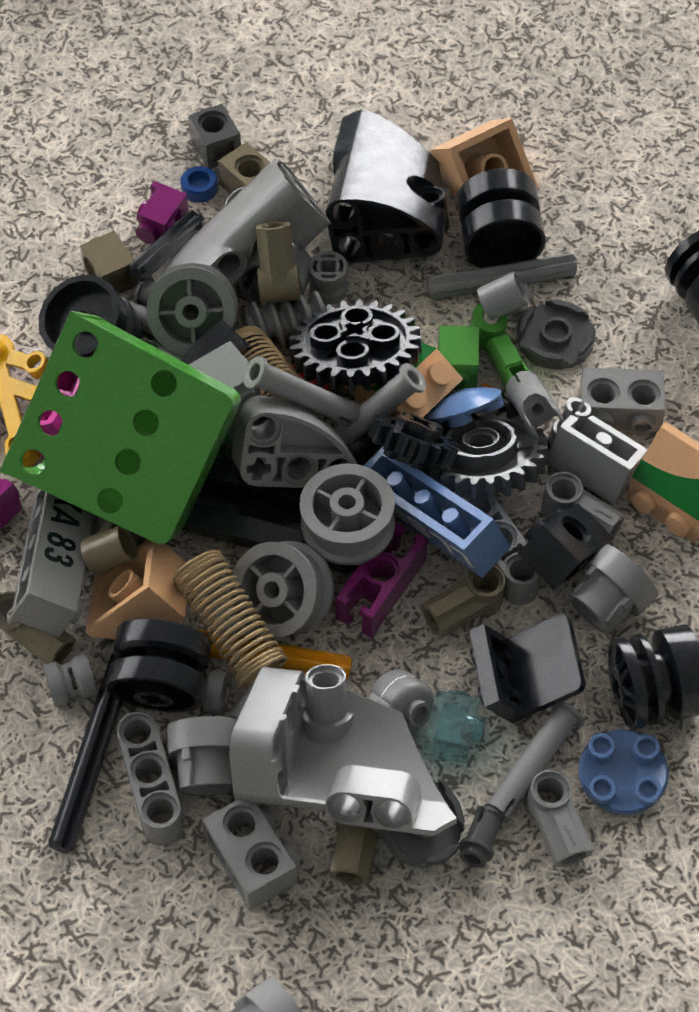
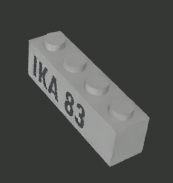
M38 489L34 496L10 619L56 637L62 634L69 623L75 624L78 621L84 607V600L80 599V592L84 588L89 576V569L85 567L81 553L82 539L90 536L91 529L95 525L98 516Z

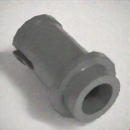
M482 805L476 808L475 817L467 837L461 839L458 846L461 851L459 856L465 863L474 867H483L486 862L492 860L494 856L492 846L499 827L504 820V816L499 810L487 805L485 808Z

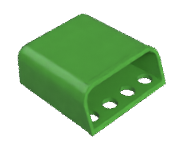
M70 311L0 468V472L158 544H165L178 535L184 527L238 412L241 396L235 389L123 331L97 315ZM82 332H90L98 340L97 347L91 357L80 355L75 348V340ZM65 371L75 373L80 380L79 387L74 396H66L58 388V377ZM51 410L61 416L62 424L57 435H49L42 430L40 418L44 412ZM28 450H38L45 458L34 467L23 466V456Z

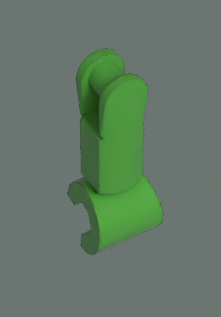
M479 303L473 309L469 326L479 327V349L486 351L506 390V385L513 375L517 377L516 373L530 370L523 362L510 337L505 334L508 323L507 315L499 317L497 323L489 324L483 319L485 311L482 304Z

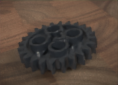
M361 299L356 301L355 306H349L345 300L341 301L340 308H334L326 304V312L322 313L312 310V319L302 317L300 319L301 326H294L293 336H289L291 364H295L296 373H304L305 381L316 379L318 387L331 383L332 391L334 392L339 390L341 386H347L349 393H353L356 386H363L367 392L371 391V384L374 383L383 387L387 384L388 378L393 379L399 374V368L403 364H419V354H422L420 326H415V318H406L405 310L393 313L392 304L378 308V301L376 300L369 306H363Z

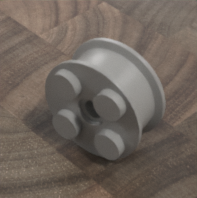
M203 263L180 264L164 273L152 288L146 306L148 325L154 337L165 348L180 355H186L193 345L218 321H224L233 328L238 314L237 296L231 282L219 270ZM186 305H195L199 310V314H189L186 310Z
M338 464L319 471L304 486L299 503L302 517V535L306 544L317 550L326 561L340 565H360L377 557L387 548L395 530V500L389 483L378 472L358 464Z
M281 541L258 544L245 552L234 568L233 575L237 576L236 582L241 583L240 588L245 589L244 595H249L248 601L253 602L252 608H257L256 614L262 616L260 621H265V627L270 629L268 634H273L274 638L306 633L318 626L330 610L334 594L332 573L322 555L305 543ZM236 586L230 588V592H231L233 589H235ZM240 593L233 595L231 597V600L236 598ZM244 599L237 601L233 604V607L239 605ZM248 606L239 609L238 611H236V614H239ZM248 613L239 619L242 621L245 618H247L251 613ZM256 619L251 620L244 625L247 627ZM259 626L252 628L251 631H255Z

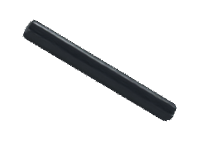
M114 653L110 656L48 841L49 847L60 853L68 854L76 847L122 706L121 701L113 698L106 691L110 664L118 659Z

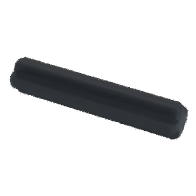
M188 210L130 263V276L137 278L140 282L146 281L203 227V215L201 213L197 214L194 210Z

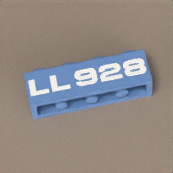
M382 446L364 466L378 472L389 483L395 500L394 518L417 534L427 538L430 543L483 578L511 548L495 520L422 471L411 468L409 465L398 460L388 458L383 453L384 449Z

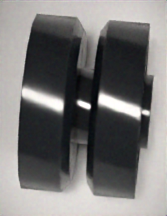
M83 274L68 278L54 287L43 301L38 317L39 333L45 345L52 351L70 311L97 315L141 339L142 335L141 321L134 307L121 297L112 285L98 276ZM90 332L80 333L75 340L77 352L84 357L93 356L98 340Z
M159 619L125 621L117 627L113 651L118 659L110 664L106 691L113 698L125 704L145 710L174 713L194 711L202 706L206 679L201 673L208 669L212 641L206 634L195 628L177 622Z

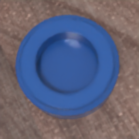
M196 166L186 170L181 176V191L187 193L188 200L201 203L209 201L216 196L218 192V177L212 169Z

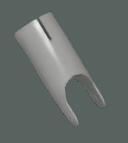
M521 371L516 373L521 382H518L513 375L506 385V393L528 430L539 438L536 432L538 427L548 422L554 416H558L561 422H563V417L559 407L539 377L533 372Z

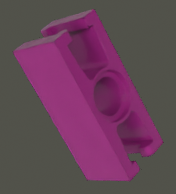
M396 522L394 535L387 548L377 557L360 564L336 597V619L348 626L353 621L350 611L362 598L372 603L370 609L363 606L358 612V615L362 617V633L370 638H373L426 561L428 539L419 534L414 537L412 548L402 559H397L391 554L393 550L397 552L400 548L401 536L405 532V528ZM386 577L390 580L380 582L374 580V578Z

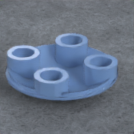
M474 387L454 391L436 404L424 416V419L436 422L439 425L448 422L449 428L463 426L473 420L472 413L480 410L481 412H490L504 406L501 390L489 387Z
M625 729L597 733L591 737L580 758L579 779L583 790L597 806L615 814L631 815L649 809L659 801L668 784L669 770L666 758L660 749L658 740L649 734H641Z

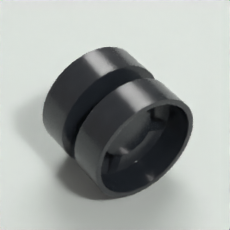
M509 168L491 169L476 174L461 186L457 195V204L462 226L465 255L473 265L478 268L515 263L536 259L542 253L546 238L540 214L536 184L529 175Z

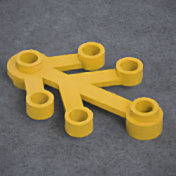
M0 334V407L8 432V438L4 445L5 455H7L22 421L17 397L31 401L37 388L36 385L12 378L9 368L15 367L26 370L33 378L41 379L49 359L40 351H33L29 354L16 351L12 340L8 336ZM38 362H41L38 367L34 368ZM34 449L26 451L22 460L23 466H33L39 460L41 454Z

